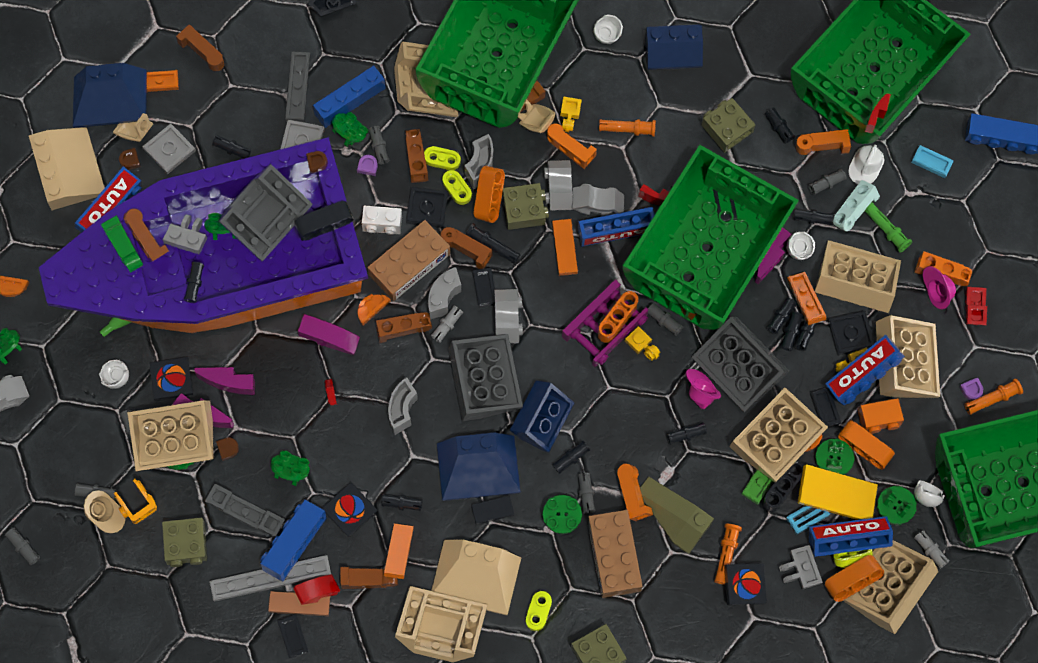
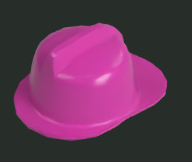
M926 267L923 271V279L930 301L936 308L945 309L956 294L955 284L948 276L943 275L935 267Z
M688 369L686 371L687 379L691 383L689 396L701 409H705L715 399L721 398V393L705 374L695 369Z

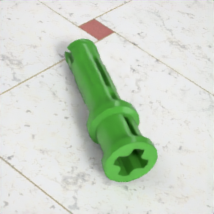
M873 202L870 203L864 212L885 232L887 240L892 241L898 247L900 253L911 245L912 240L907 239L901 232L902 229L895 227Z

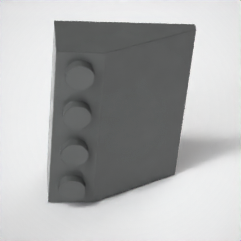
M737 316L730 317L692 356L695 362L744 412L752 407L789 372L785 365Z
M508 334L451 342L448 350L462 421L483 419L523 408Z

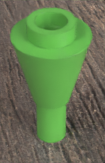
M113 317L109 324L99 332L105 337L113 330L132 322Z

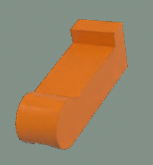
M559 124L549 126L547 131L548 141L583 169L596 157L597 149L592 145L587 149L565 133L563 127Z
M848 129L805 134L798 137L796 142V151L801 155H807L811 151L841 149L843 154L849 153L851 148Z
M925 251L918 258L914 273L922 275L924 269L931 266L938 269L943 275L948 276L955 284L960 286L969 285L972 275L970 268Z
M622 464L617 472L629 518L637 521L652 516V508L646 506L643 501L637 480L639 475L637 468L630 464Z

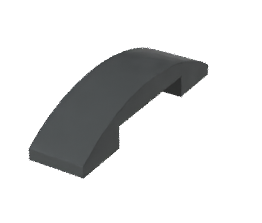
M214 484L205 500L208 504L236 520L273 537L277 536L285 521L280 516L268 510L265 511L233 495L232 492L217 484Z

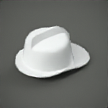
M877 145L863 146L855 153L848 171L850 178L856 184H859L861 180L871 184L877 178L884 164L883 153L877 148Z

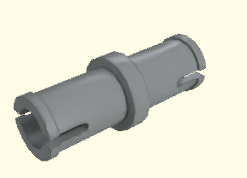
M453 306L446 317L440 320V325L431 334L433 339L440 334L436 340L437 342H442L443 338L449 330H453V325L463 314V311L459 309L456 315H454L458 307Z
M924 530L914 537L925 550V554L929 555L940 569L950 561L938 548L939 545L934 543Z

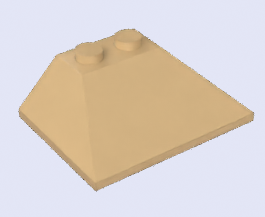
M401 42L394 67L397 101L407 111L458 117V110L431 99L417 79L416 67L429 45Z
M444 540L432 591L487 604L486 611L508 616L521 557L501 548L467 540Z
M410 586L395 638L413 653L440 660L456 662L474 657L487 604Z

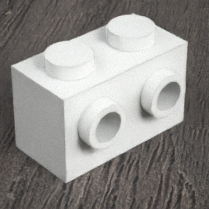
M363 207L362 229L364 232L401 233V208Z

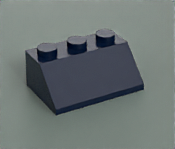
M702 25L646 27L645 43L648 70L703 67Z
M535 381L510 431L521 440L549 453L574 402L552 383Z

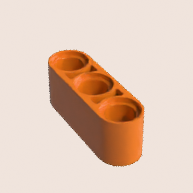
M484 166L481 169L474 207V217L476 219L490 223L497 221L505 173L502 169Z
M625 292L600 323L598 337L602 342H611L635 312L638 305V296L635 292ZM632 300L634 304L627 305L624 301ZM620 314L623 318L617 320L613 316ZM610 329L612 333L604 334L602 330Z
M849 420L838 434L839 440L845 441L853 451L878 469L883 470L895 455L890 447L854 421Z
M868 555L828 578L825 582V587L836 602H840L879 580L884 575V570L873 555Z

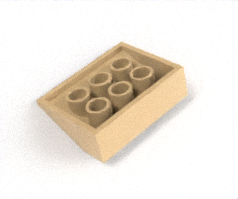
M87 127L46 130L29 135L46 199L51 210L96 198L103 191L104 184Z
M828 240L815 292L889 313L895 297L901 260Z
M892 315L876 321L877 341L884 335H887L905 356L899 365L890 368L886 375L879 379L880 395L902 398H939L940 383L935 324Z
M784 388L733 440L729 447L744 461L774 482H777L828 426L790 391Z
M203 400L127 412L136 471L213 459V418L210 401Z
M893 540V546L876 548L873 551V556L883 568L884 575L876 582L843 601L878 626L896 634L938 573V569L932 559Z

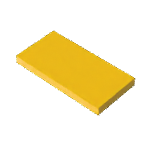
M806 464L803 466L798 504L856 520L873 518L878 484Z

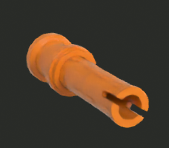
M600 119L599 131L634 133L636 136L648 134L655 137L656 120L646 122L637 119L635 122Z
M1015 378L1011 383L1004 386L999 385L995 391L965 403L964 406L966 410L969 409L967 413L971 415L996 402H1006L1016 394H1023V388L1018 379Z
M728 523L724 525L726 530L724 539L721 540L723 548L714 580L715 583L726 585L724 565L731 564L734 549L738 547V535L742 531V527Z

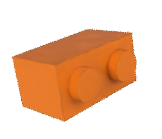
M898 398L861 405L858 409L861 427L871 434L881 431L880 429L888 428V430L898 429L904 421Z

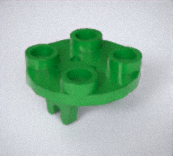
M347 112V114L338 113L332 120L334 127L332 131L346 139L344 143L346 147L349 144L353 145L355 142L363 141L368 133V129L351 112Z
M211 213L204 223L206 231L213 233V240H218V234L231 233L219 222L223 214Z
M7 328L0 331V361L5 365L8 362L4 357L14 348L19 352L22 350L18 344L20 336L17 331L8 330Z
M839 439L824 441L818 447L815 455L817 467L846 475L853 466L854 452L845 441Z
M281 451L280 455L272 458L270 465L275 473L274 478L278 479L281 477L291 480L294 486L300 480L305 479L310 470L308 459L291 455L288 451Z
M892 486L880 494L876 509L881 517L887 516L889 523L900 526L913 518L917 503L909 490L900 486Z
M559 495L548 499L543 510V520L548 529L554 533L567 534L574 531L581 523L582 511L575 498Z

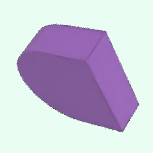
M372 155L361 157L357 173L376 176L378 168L376 158Z
M978 378L959 386L963 395L968 400L973 401L980 398L983 394V386Z

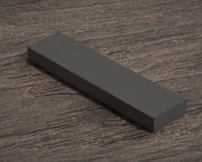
M291 52L286 121H305L310 52Z

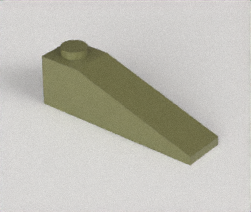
M648 477L640 487L645 505L652 508L653 515L658 520L660 526L666 531L672 543L689 555L711 526L714 518L698 506Z

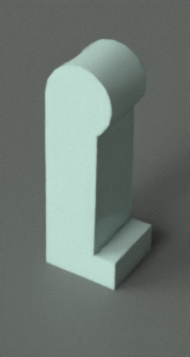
M861 180L834 216L833 224L845 231L852 229L855 221L872 201L876 202L880 197L876 187Z

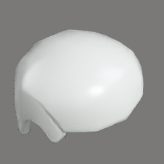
M604 15L595 23L593 33L599 42L612 44L621 36L623 26L616 16Z
M796 232L787 240L786 248L792 258L804 260L811 257L815 251V242L808 233Z
M120 360L106 362L99 373L101 383L111 389L124 386L129 378V370L126 364Z
M921 480L918 481L914 491L918 502L926 507L940 505L945 495L942 496L943 491Z

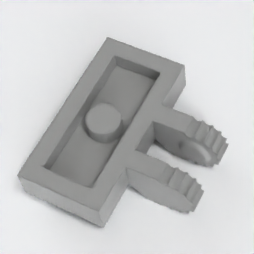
M185 215L181 227L170 224L163 238L164 244L200 254L207 240L206 234L199 233L202 219L197 218L195 220L192 230L188 229L191 222L190 215Z
M810 545L791 550L790 554L793 562L779 567L780 571H787L795 567L797 572L783 578L784 583L799 579L802 589L822 584Z

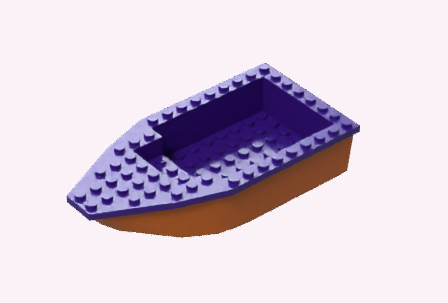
M329 137L159 180L108 211L39 267L48 306L114 317L151 328L195 333L226 328L361 292L362 280L368 279L353 222L306 241L300 239L294 225L262 262L238 239H233L232 233L218 234V240H213V233L206 231L204 226L209 214H223L250 181L270 164L313 204L304 215L334 203L346 201ZM315 151L323 152L328 159L327 167L322 171L310 173L306 154ZM129 209H138L143 215L142 220L157 244L159 246L166 245L169 252L150 262L124 222V213ZM116 215L143 263L142 267L131 273L123 264L101 226L102 223ZM185 215H190L191 222L188 229L192 230L195 220L197 218L202 219L199 233L206 234L207 240L200 254L164 244L163 238L170 224L181 227ZM192 262H199L204 265L201 276L202 285L199 287L196 303L184 301L187 288L186 279L189 278Z

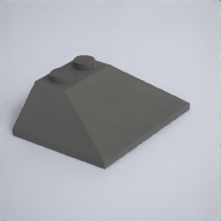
M270 164L253 178L226 208L219 222L262 262L295 225L294 221L298 217L303 216L313 204Z

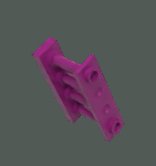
M616 279L562 331L563 339L567 342L571 338L576 339L595 356L592 363L594 367L598 364L602 365L609 358L608 354L638 325L642 326L648 319L649 310L647 308L641 313L635 310L632 314L634 319L628 325L625 324L621 332L611 342H608V345L601 352L580 333V329L585 325L598 334L599 325L594 321L593 316L597 312L607 316L610 312L607 308V303L610 300L617 302L620 299L621 284ZM627 300L624 301L627 305H631ZM616 315L613 316L615 319L620 320Z

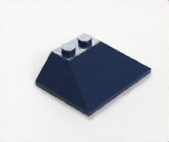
M126 63L86 66L74 76L73 128L137 122L143 113H147L146 69Z
M486 433L456 436L437 443L442 501L521 493L514 436Z

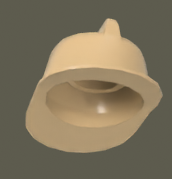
M98 490L91 492L86 497L84 513L88 520L106 533H115L123 528L125 518L119 511L120 506L107 493Z

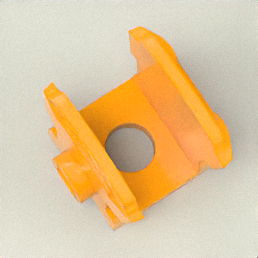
M133 479L134 484L149 505L132 515L117 492L113 494L121 505L119 511L123 517H129L133 524H138L157 510V505L152 495L147 494L140 480Z

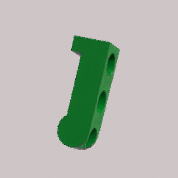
M117 215L102 223L101 226L129 272L131 273L142 267L143 263Z

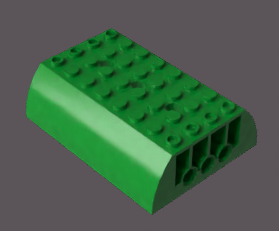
M454 0L416 67V76L420 85L428 96L437 102L498 128L511 125L516 121L579 0ZM509 23H515L517 27L509 28L507 25ZM495 51H499L502 53V55L499 57H495L492 55V53Z
M853 0L791 68V80L797 95L802 101L840 130L848 129L849 137L855 142L870 144L876 142L971 34L927 0ZM899 41L901 46L895 47L892 42ZM870 66H877L879 68V71H871ZM852 90L857 94V96L855 97L847 91ZM887 93L891 94L884 119L877 117L873 133L865 132L869 118L877 103Z
M699 145L623 265L625 277L636 291L702 329H718L724 324L799 200ZM713 190H716L718 192V198L721 208L719 216L717 214V204L715 203ZM730 199H732L735 203L738 220H733L734 215L732 213ZM727 213L732 216V219L725 222L721 219V214ZM709 244L712 246V250L706 252L702 249V246ZM691 274L694 280L687 282L683 279V276ZM681 306L686 310L685 315L681 311ZM690 313H697L692 321L688 319Z
M1038 410L939 434L935 449L936 467L960 540L968 548L973 549L1038 533ZM1018 478L1026 479L1027 487H1021L1018 484ZM981 488H989L990 496H984L981 493Z

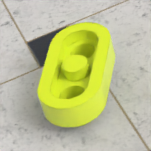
M432 146L424 152L426 164L432 167L456 170L461 164L459 153L453 150ZM431 156L437 157L435 160L430 159ZM449 160L455 161L453 164L448 163Z
M455 170L445 172L443 175V185L453 200L460 205L469 203L472 198V192L462 176ZM454 180L455 183L451 184L449 181ZM464 194L465 197L460 198L459 195Z
M872 549L834 554V563L841 568H847L860 559L873 555Z
M539 591L532 598L526 616V625L532 631H539L545 626L552 604L551 596L547 592ZM544 598L546 602L540 604L538 600ZM538 617L540 621L538 623H534L532 621V618Z

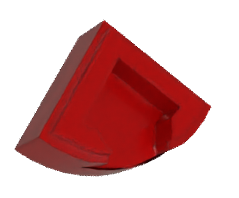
M332 379L325 380L328 402L330 405H335L337 402Z

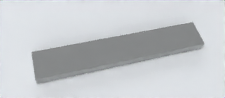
M325 555L296 562L283 582L262 569L210 581L213 601L215 602L330 575L331 570L328 556Z

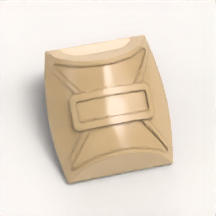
M526 100L525 110L527 112L519 113L518 118L521 120L519 124L533 132H545L553 122L555 112L542 105H531Z
M143 113L137 122L118 124L113 133L122 138L140 142L153 123L149 121L147 114Z

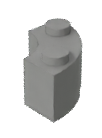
M489 134L472 142L474 155L470 162L464 165L465 176L473 189L478 187L481 169L484 166L492 167L493 143Z
M570 160L548 161V168H544V177L548 179L549 192L545 193L546 204L550 205V210H573Z
M582 184L580 187L573 188L572 209L590 215V212L601 213V217L623 213L624 194L612 187L601 189L590 184Z
M456 267L444 272L432 285L428 298L430 319L447 315L450 300L455 295L461 293V282Z
M518 289L495 290L496 336L508 334L510 343H519V335H523V326L519 324L518 308H522V297H518Z
M8 375L0 380V412L21 405L29 397L22 376L13 377V375Z
M407 377L396 386L389 401V421L394 435L411 426L409 410L412 404L418 400L417 392Z

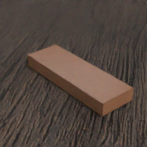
M270 591L268 611L271 613L329 616L331 596L320 598L316 603L301 605L296 593Z

